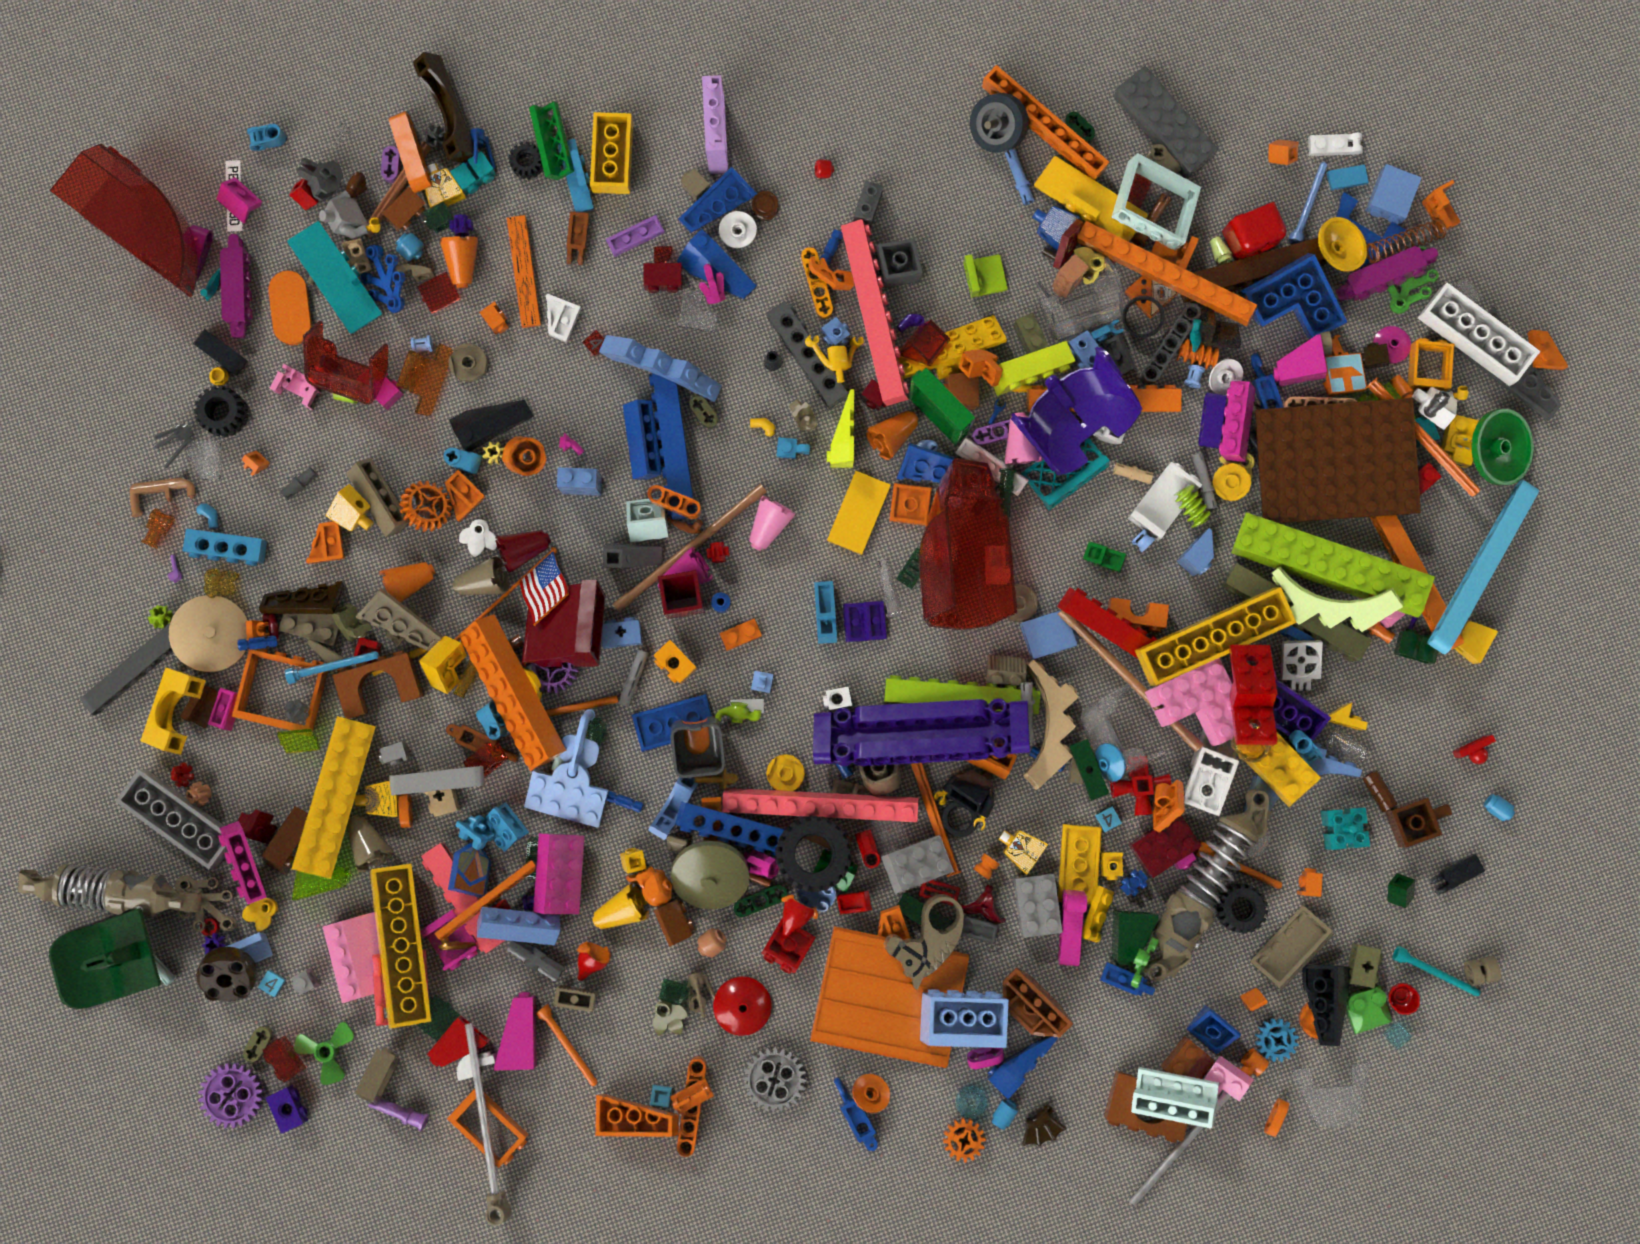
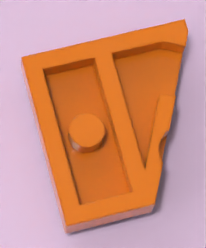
M1531 330L1527 333L1529 343L1540 351L1533 361V368L1554 370L1568 368L1565 359L1548 331Z
M459 470L445 482L456 520L459 523L486 498Z
M334 521L319 523L316 537L311 545L312 549L309 558L307 557L306 564L345 559L341 525Z
M899 905L880 911L877 935L887 937L890 934H895L902 940L911 939Z

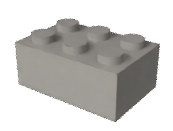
M940 835L881 857L895 894L954 872Z
M1047 873L1013 878L1021 936L1027 938L1062 933L1054 874Z

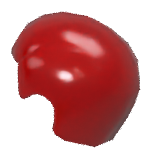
M1397 983L1391 987L1388 993V1001L1397 1013L1410 1015L1417 1011L1420 1006V996L1414 987L1408 983Z

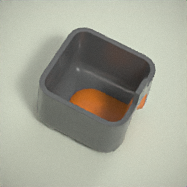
M709 716L705 720L698 722H685L681 719L672 724L671 746L675 774L678 777L691 778L717 775L724 770L725 760L720 721L717 718Z

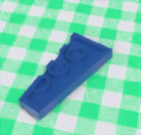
M909 443L898 471L897 479L903 480L907 478L913 479V481L930 480L936 483L942 481L950 482V484L975 486L981 472V466Z

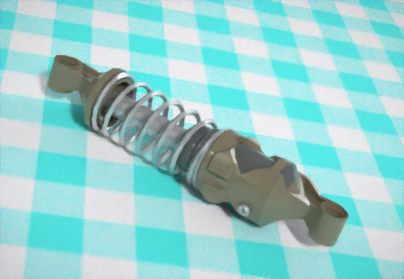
M1252 789L1246 793L1247 810L1245 812L1220 817L1217 824L1227 832V835L1213 830V833L1223 841L1220 846L1206 841L1207 845L1216 851L1213 857L1200 852V856L1210 862L1208 867L1193 863V866L1203 873L1202 877L1199 878L1187 874V878L1190 880L1189 883L1185 886L1181 885V889H1178L1175 894L1170 895L1165 904L1167 908L1163 915L1159 917L1154 928L1156 938L1159 940L1160 957L1148 961L1146 967L1144 966V973L1150 979L1162 981L1168 976L1175 978L1179 969L1192 961L1194 948L1199 947L1201 936L1204 931H1209L1214 922L1213 916L1214 912H1216L1214 906L1221 903L1218 897L1219 892H1228L1226 886L1219 881V878L1229 882L1234 881V877L1225 868L1236 871L1241 870L1240 865L1232 856L1243 860L1247 859L1246 853L1238 846L1254 848L1255 843L1260 838L1266 836L1267 821L1272 812L1268 810L1269 797L1264 791ZM1259 794L1260 801L1255 803L1254 797ZM1158 966V973L1152 975V969Z

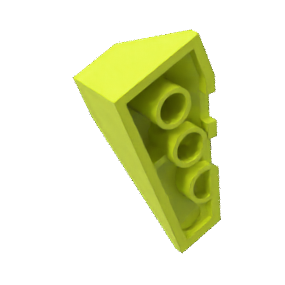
M850 389L831 443V451H827V462H830V468H853L854 389Z

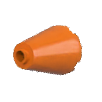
M455 236L441 238L440 244L452 284L456 285L457 288H468V284H472L478 237L466 236L464 238Z
M904 411L867 429V440L874 450L877 448L881 452L878 454L885 460H890L918 426V416L914 412Z
M427 562L379 571L380 576L384 575L382 582L387 593L400 603L434 580L433 575H436L432 564L428 565Z

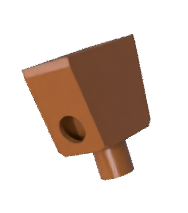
M964 373L950 374L945 378L943 385L968 410H975L979 407V376L968 378Z

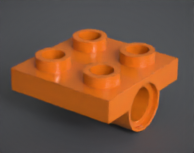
M1176 780L1171 785L1161 783L1155 787L1153 829L1160 833L1164 828L1170 826L1171 822L1184 813L1183 782Z

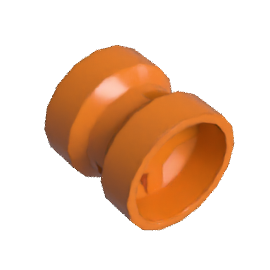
M984 853L981 857L982 863L976 864L973 869L989 880L992 877V869H997L1000 864Z

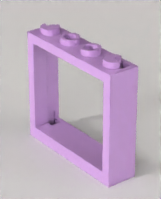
M721 75L702 76L705 147L710 175L725 174L728 171L722 77Z

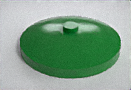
M1492 410L1486 413L1475 427L1472 437L1474 464L1479 474L1493 485H1512L1520 481L1529 470L1533 459L1534 443L1530 427L1526 420L1514 410Z

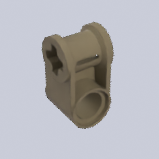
M1156 144L1151 148L1147 155L1148 159L1176 174L1181 171L1180 164L1164 145Z

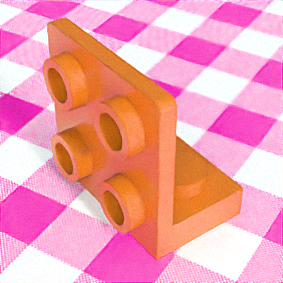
M1192 236L1189 241H1186L1176 251L1155 241L1151 253L1186 269L1199 238Z

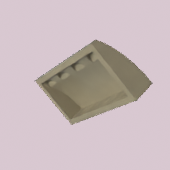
M1302 905L1250 962L1282 991L1333 937L1334 932Z

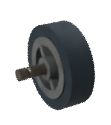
M997 93L982 98L972 110L970 116L971 134L975 142L986 151L999 153L1011 150L1018 146L1027 134L1029 120L1026 108L1018 98L1011 94Z

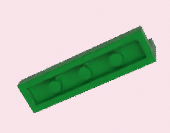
M553 101L545 107L532 105L529 107L545 177L558 181L574 172L558 102ZM553 109L554 114L552 119L549 120L548 112ZM554 126H557L558 130L556 137H553L552 133ZM560 143L562 149L560 154H557L556 149L558 147V144ZM564 160L567 169L561 171V164Z

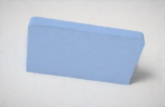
M260 932L226 946L245 951L252 957L255 963L273 955L267 935Z

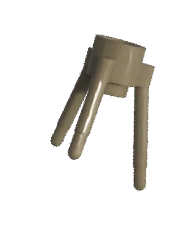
M701 971L687 975L688 980L686 983L688 997L692 995V988L696 990L701 1016L705 1018L700 988H703V983H705L713 1000L715 993L708 981L707 975L703 976Z

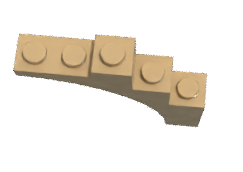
M1033 660L1026 666V671L1035 681L1039 691H1041L1045 707L1046 726L1040 752L1023 776L1037 790L1073 757L1070 754L1069 747L1061 744L1060 741L1076 727L1073 724L1074 720L1063 712L1079 696L1072 685L1065 683L1059 687L1058 681L1045 672V667L1040 662Z

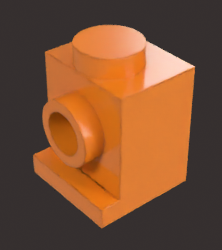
M495 301L479 312L495 334L503 333L509 328L505 322L507 317Z
M1305 868L1302 871V875L1299 876L1298 883L1301 891L1297 890V894L1321 897L1323 873H1316L1317 869Z

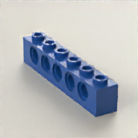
M682 801L675 822L676 825L681 826L680 830L691 833L693 829L699 831L698 835L710 838V834L715 835L717 840L728 843L729 839L736 841L735 845L745 848L747 844L754 846L753 850L764 852L765 849L771 850V854L775 856L778 839L785 830ZM701 815L702 823L696 826L694 820L697 816ZM719 820L721 826L718 830H714L713 824ZM737 825L739 831L736 835H732L731 830ZM755 830L757 836L754 840H751L750 833ZM774 835L775 841L772 845H769L768 838Z

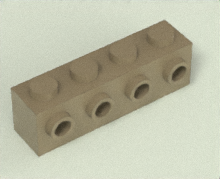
M371 458L356 462L346 474L356 491L370 504L369 512L386 538L400 533L410 520L403 519L406 514L400 513L402 507L399 506V502Z

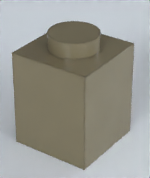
M695 168L684 173L681 178L682 187L695 201L710 188V184Z

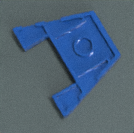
M1345 192L1341 195L1336 217H1342L1354 223L1363 234L1366 245L1406 231V229L1391 222L1383 236L1380 237L1349 218L1358 200ZM1379 244V252L1381 253L1384 249ZM1369 246V254H1370V257L1372 258V255H1371V246ZM1373 248V255H1374V258H1375V257H1376V252H1375V250H1374V248ZM1367 256L1365 262L1361 267H1359V269H1362L1365 265H1367L1370 262Z

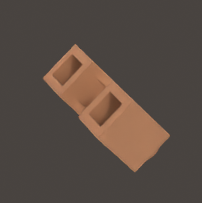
M1074 254L1058 271L1052 285L1053 291L1058 296H1063L1066 299L1082 282V276L1087 272L1089 266Z

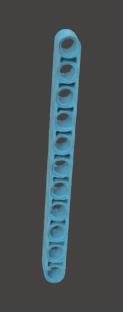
M1523 479L1517 483L1427 642L1428 645L1444 655L1453 647L1537 497L1539 489Z

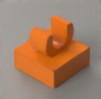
M257 450L245 454L242 458V461L245 463L244 469L251 468L253 470L251 472L252 476L258 474L261 470L267 469L270 464Z
M256 620L246 621L247 640L249 638L268 637L270 633H266L265 626H268L269 623Z

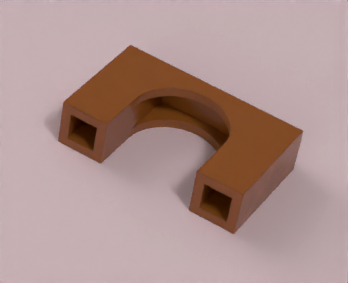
M402 650L393 653L394 657L387 659L386 656L378 657L371 664H368L367 661L356 664L357 668L349 670V667L338 669V673L332 676L345 718L351 719L368 714L362 687L367 676L374 671H384L393 677L402 703L424 697L411 653H405Z
M1116 1070L1104 1113L1106 1120H1109L1108 1123L1118 1127L1120 1124L1127 1125V1129L1139 1132V1129L1147 1131V1135L1156 1138L1158 1135L1165 1136V1140L1177 1143V1140L1183 1142L1187 1123L1162 1118L1143 1120L1131 1112L1137 1077Z

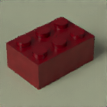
M1182 815L1178 816L1171 822L1170 826L1164 828L1160 833L1152 828L1128 844L1150 878L1156 877L1202 847Z

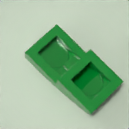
M1089 541L1083 560L1121 573L1127 554Z

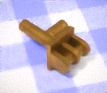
M726 769L719 775L694 777V783H706L708 785L719 783V790L726 789V785H732L738 780L736 774H727Z

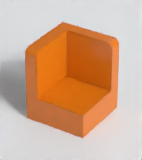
M1276 140L1269 144V163L1289 165L1298 161V142Z

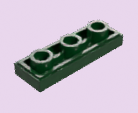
M1088 739L1070 745V751L1090 801L1109 794ZM1087 766L1091 767V773L1086 772Z
M904 892L897 905H899L903 915L921 925V912L924 904ZM933 909L930 910L929 921L932 927L945 930V928L953 923Z

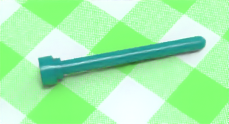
M1397 946L1393 952L1392 959L1399 963L1407 962L1474 996L1481 994L1478 988L1411 956L1408 950L1401 946Z

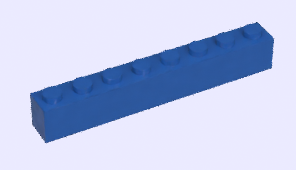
M654 373L649 374L650 386L654 385L655 393H651L652 402L657 405V411H654L655 422H659L660 430H657L658 441H662V448H659L660 459H664L665 467H662L663 478H667V485L664 488L693 499L678 384ZM673 498L670 501V505L673 507L680 503L678 498ZM689 506L687 512L694 514L695 506ZM667 510L668 516L672 515L673 520L687 518Z

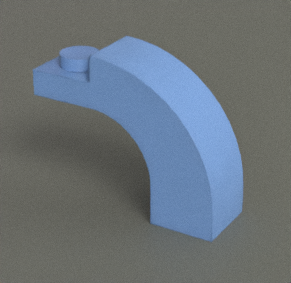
M694 777L678 778L664 806L650 825L649 832L666 840L676 825L675 822L681 801L689 803L699 784L694 783Z

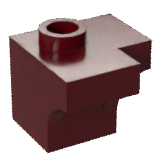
M255 809L251 814L242 812L238 819L246 838L269 844L277 828L276 825L271 823L274 815L259 809Z

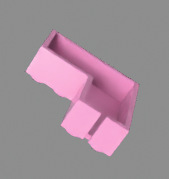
M1220 658L1145 691L1152 708L1161 704L1164 706V708L1154 711L1161 727L1196 713L1212 747L1235 738L1229 696L1232 683Z

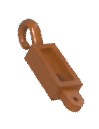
M449 724L446 727L447 734L456 738L455 743L487 758H492L494 754H497L515 763L519 760L516 754L498 746L500 740H491L487 734L468 725L460 727L456 724ZM466 732L474 735L471 743L464 741Z

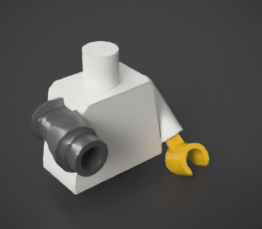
M1459 386L1457 393H1453V391H1440L1434 387L1424 392L1418 388L1413 393L1412 398L1419 402L1418 411L1444 430L1456 417L1457 400L1455 398L1466 400L1469 391L1467 386Z

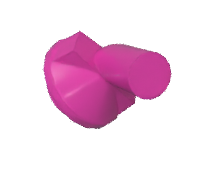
M564 433V437L560 436L559 448H563V452L572 447L578 455H581L584 450L575 440H572L566 433Z

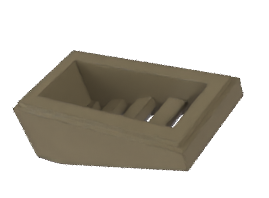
M310 639L307 641V644L325 663L346 659L316 641Z
M670 835L667 838V849L672 852L680 853L689 845V840L674 835Z

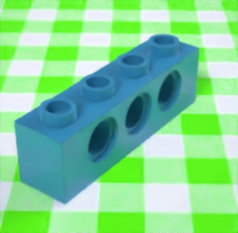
M186 529L182 551L188 553V557L200 559L202 555L208 556V560L219 561L220 558H224L229 563L238 564V561H245V565L257 566V563L264 564L268 541L259 538ZM208 541L209 547L204 550L203 544ZM228 544V550L223 553L222 546ZM246 546L247 552L241 555V549Z

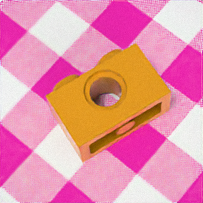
M671 640L653 655L656 658L655 664L661 670L665 667L669 672L667 676L674 683L678 681L682 684L698 669ZM677 658L679 666L674 669L670 668V660Z

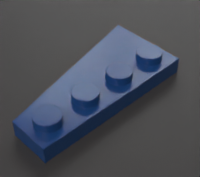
M731 167L678 218V221L690 233H693L754 198L757 193Z

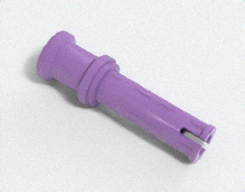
M382 1098L378 1105L371 1102L368 1105L370 1108L402 1120L404 1125L410 1124L417 1127L419 1131H423L429 1118V1114L423 1115L414 1111L412 1107L406 1109Z

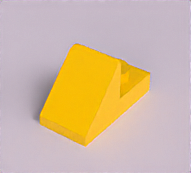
M1352 702L1328 714L1331 717L1330 723L1360 731L1367 728L1368 722L1362 721V717L1350 716Z

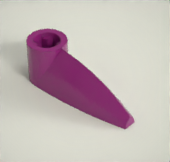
M192 225L188 231L189 246L187 260L191 280L197 282L213 241V231Z

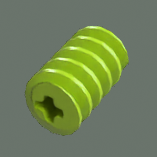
M1189 485L1173 495H1178V498L1175 500L1176 503L1182 502L1179 509L1186 508L1183 515H1190L1187 522L1194 521L1191 528L1198 527L1208 521L1211 514L1210 511H1204L1207 507L1206 504L1200 505L1203 499L1196 498L1199 494L1198 491L1192 492L1195 488L1194 485Z

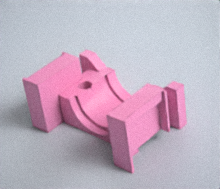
M283 364L282 368L286 370L285 374L277 371L278 373L269 388L279 395L286 389L304 398L302 404L313 410L310 406L316 394L320 393L317 389L319 387L324 388L325 385L321 381L310 378Z

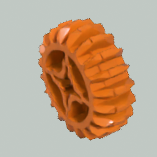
M428 480L424 484L421 481H418L417 485L412 483L410 488L405 489V494L401 496L403 501L399 503V506L403 507L400 513L406 514L403 519L410 520L409 526L415 524L416 530L422 527L423 532H426L428 528L430 531H434L435 527L440 529L442 524L447 523L446 518L451 516L449 511L452 510V506L448 505L451 503V499H446L448 492H441L443 486L438 489L436 488V482L431 486ZM413 496L416 498L415 502L417 503V507L415 509H413L412 507ZM437 503L439 504L440 508L439 516H437V511L435 509V505Z

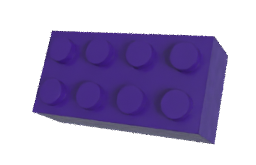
M1275 678L1277 697L1273 705L1276 728L1288 736L1295 730H1301L1313 742L1331 717Z

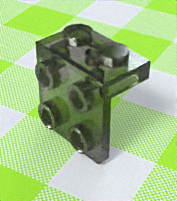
M1205 306L1204 310H1201L1199 317L1201 320L1200 332L1202 333L1203 344L1239 349L1241 346L1239 325L1237 323L1216 321L1214 310Z

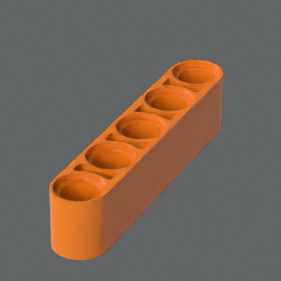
M404 111L390 117L388 120L412 191L418 193L433 186L413 122L408 112Z
M696 1056L690 1061L685 1088L689 1087L691 1082H698L706 1077L707 1062L703 1057ZM700 1062L703 1065V1069L695 1071L692 1064ZM702 1103L697 1105L696 1110H687L681 1114L677 1151L683 1157L691 1156L696 1147ZM692 1122L695 1128L691 1131L686 1130L684 1123ZM689 1142L692 1148L686 1151L681 1147V1144Z

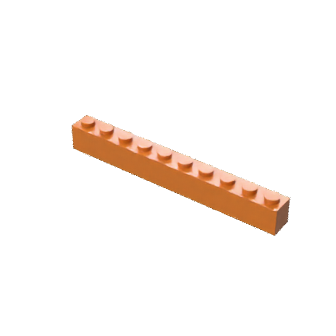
M1088 221L1085 222L1077 236L1078 244L1091 248L1093 251L1247 327L1257 310V304Z

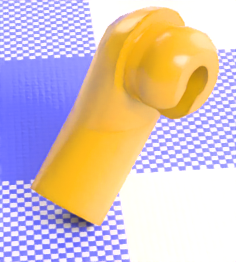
M750 418V428L761 427L765 430L766 436L775 435L776 427L767 418Z

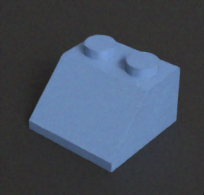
M1208 528L1201 533L1176 561L1192 576L1201 575L1212 566L1210 563L1214 558L1212 530Z

